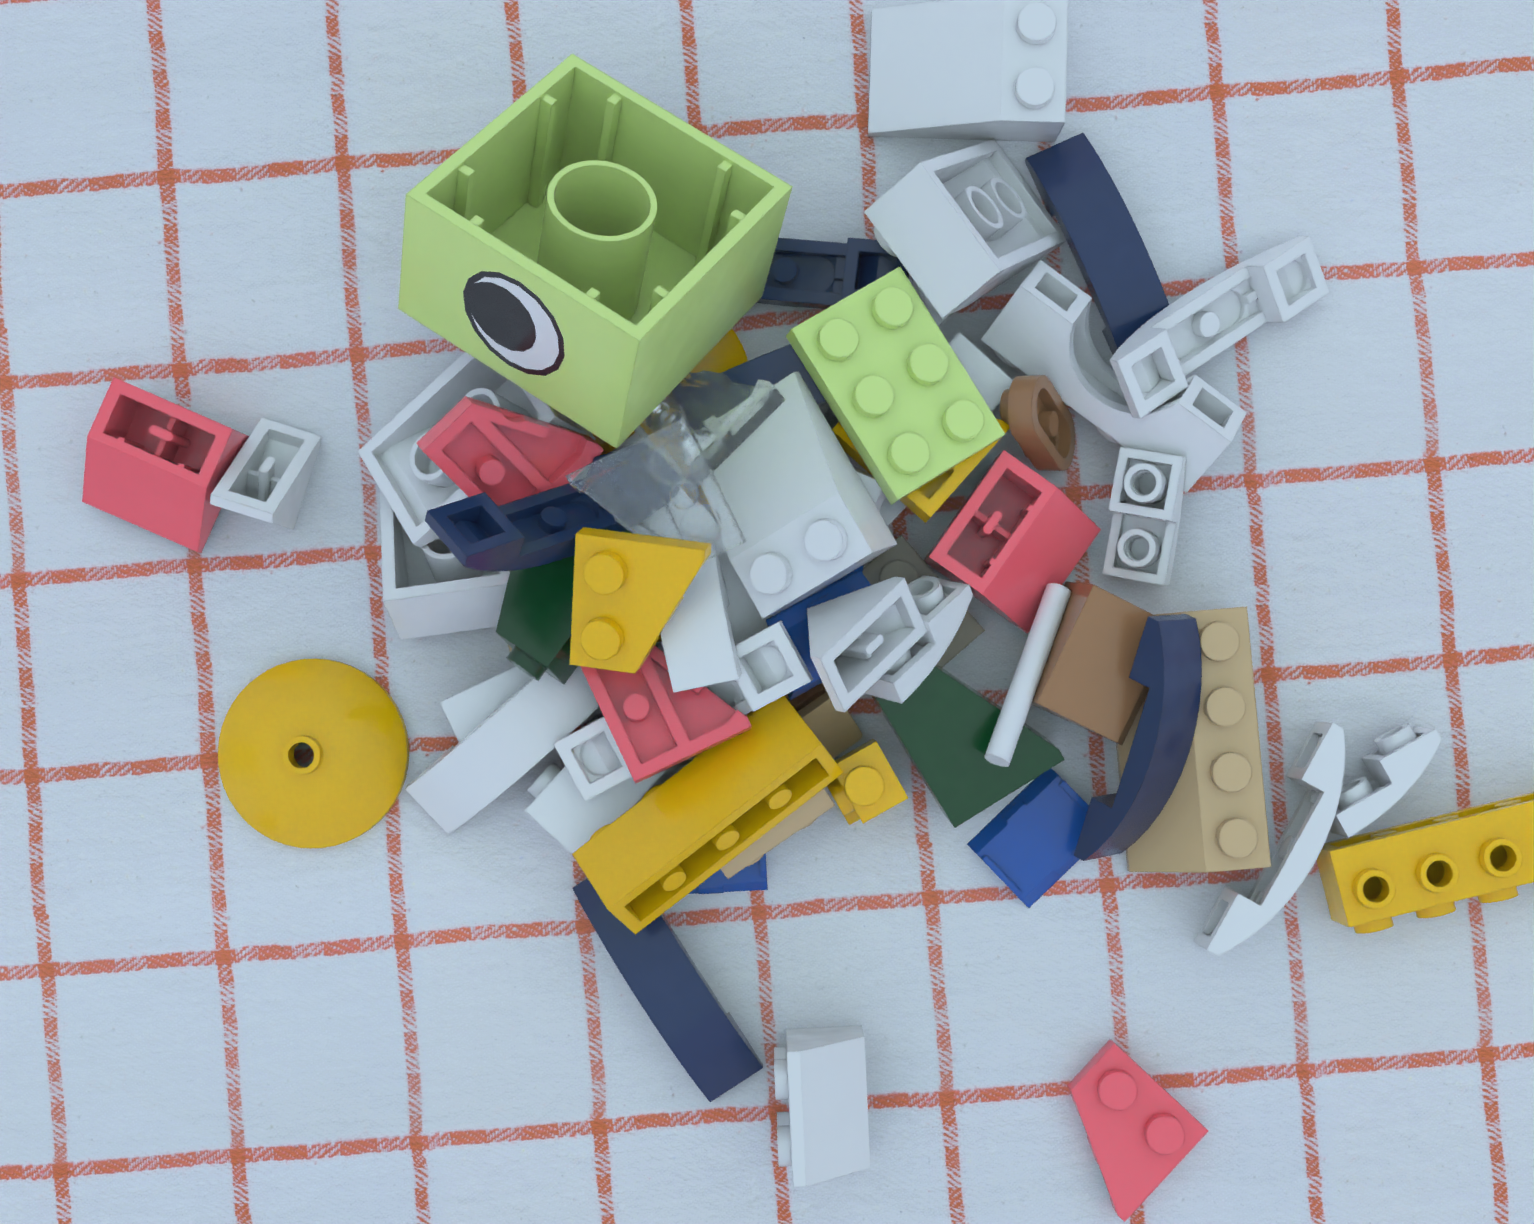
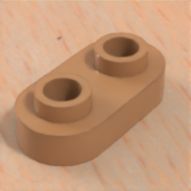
M1016 376L1010 388L1002 393L1000 400L1001 420L1009 425L1010 431L1022 448L1025 457L1029 458L1038 471L1067 470L1072 463L1075 450V427L1069 409L1047 376Z

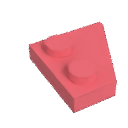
M467 396L461 399L416 443L468 497L485 492L497 506L571 483L593 462L594 457L599 456L604 451L588 435Z
M657 646L653 647L644 664L635 674L580 666L635 784L736 737L752 727L747 716L738 709L736 711L705 686L673 693L664 652Z
M1111 1039L1067 1085L1087 1133V1139L1094 1158L1102 1173L1112 1206L1117 1215L1125 1222L1206 1135L1208 1130Z

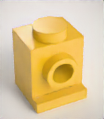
M871 739L835 759V762L844 773L827 785L849 825L860 819L862 823H865L908 799L907 794L876 740Z

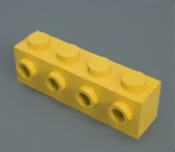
M785 696L754 712L751 711L747 715L752 726L750 730L696 755L690 763L663 784L656 785L647 791L641 801L614 822L598 829L587 843L572 853L608 911L635 935L844 773Z
M1534 792L1325 843L1316 861L1331 920L1346 927H1354V931L1357 934H1365L1388 929L1394 925L1392 917L1414 911L1417 918H1432L1456 911L1455 901L1478 896L1480 903H1492L1518 896L1517 886L1534 882Z

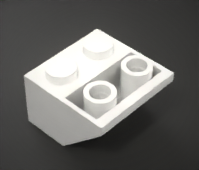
M862 1025L786 1029L787 1047H774L776 1100L789 1099V1111L777 1112L779 1167L792 1166L793 1187H807L870 1168L865 1038Z

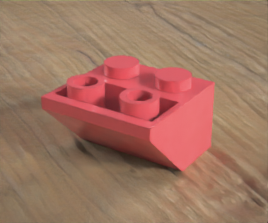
M113 377L87 436L82 502L191 550L202 553L221 510V507L210 504L211 493L249 436Z
M1003 450L994 459L924 561L949 580L969 584L975 598L1028 634L1046 585L1048 583L1063 585L1101 529L1058 487Z

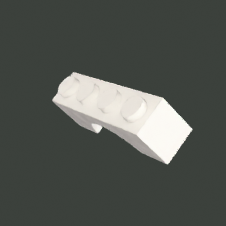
M1040 260L989 327L981 341L992 348L998 358L1005 364L1019 368L1027 375L1047 376L1065 405L1070 406L1093 423L1100 434L1107 440L1121 444L1126 448L1185 457L1183 491L1187 493L1232 442L1247 412L1197 375H1193L1186 379L1189 385L1187 388L1142 418L1132 417L1114 370L1099 355L1091 339L1089 310L1092 297Z

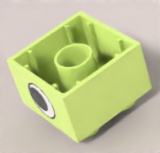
M571 54L406 193L398 309L617 449L762 297L793 186L574 54Z

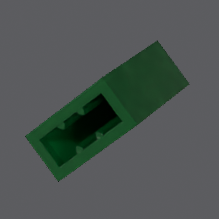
M630 529L625 531L626 533H634ZM575 555L541 566L513 570L509 574L496 633L512 648V651L506 658L537 681L546 672L565 685L578 667L576 665H569Z
M937 664L920 686L902 704L872 696L936 803L954 828L1065 760L1060 750L1054 744L1024 723L1010 765L1002 767L987 761L984 756L1002 707Z

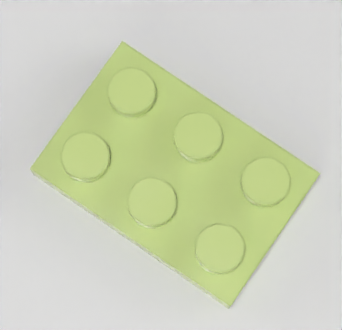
M901 267L894 269L795 326L786 335L789 343L891 505L1005 435V432Z

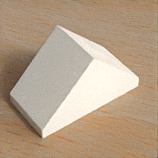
M261 418L211 493L210 504L294 530L320 450L321 436Z
M892 577L807 608L810 657L835 711L846 712L928 632L907 582L902 577Z

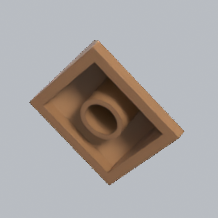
M1066 581L1064 586L1071 591V595L1031 705L1123 745L1149 690L1148 687L1130 679L1129 675L1147 617L1155 615L1094 584Z

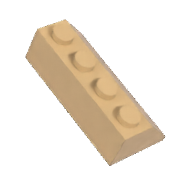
M1247 606L1156 614L1155 616L1187 614L1196 618L1202 659L1200 707L1195 734L1182 774L1159 816L1149 829L1126 849L1127 871L1209 873L1271 867ZM1148 692L1123 745L1116 743L1119 783Z

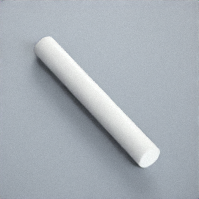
M1048 583L1046 585L984 756L992 764L1002 767L1010 765L1071 595V591L1063 585L1057 583Z

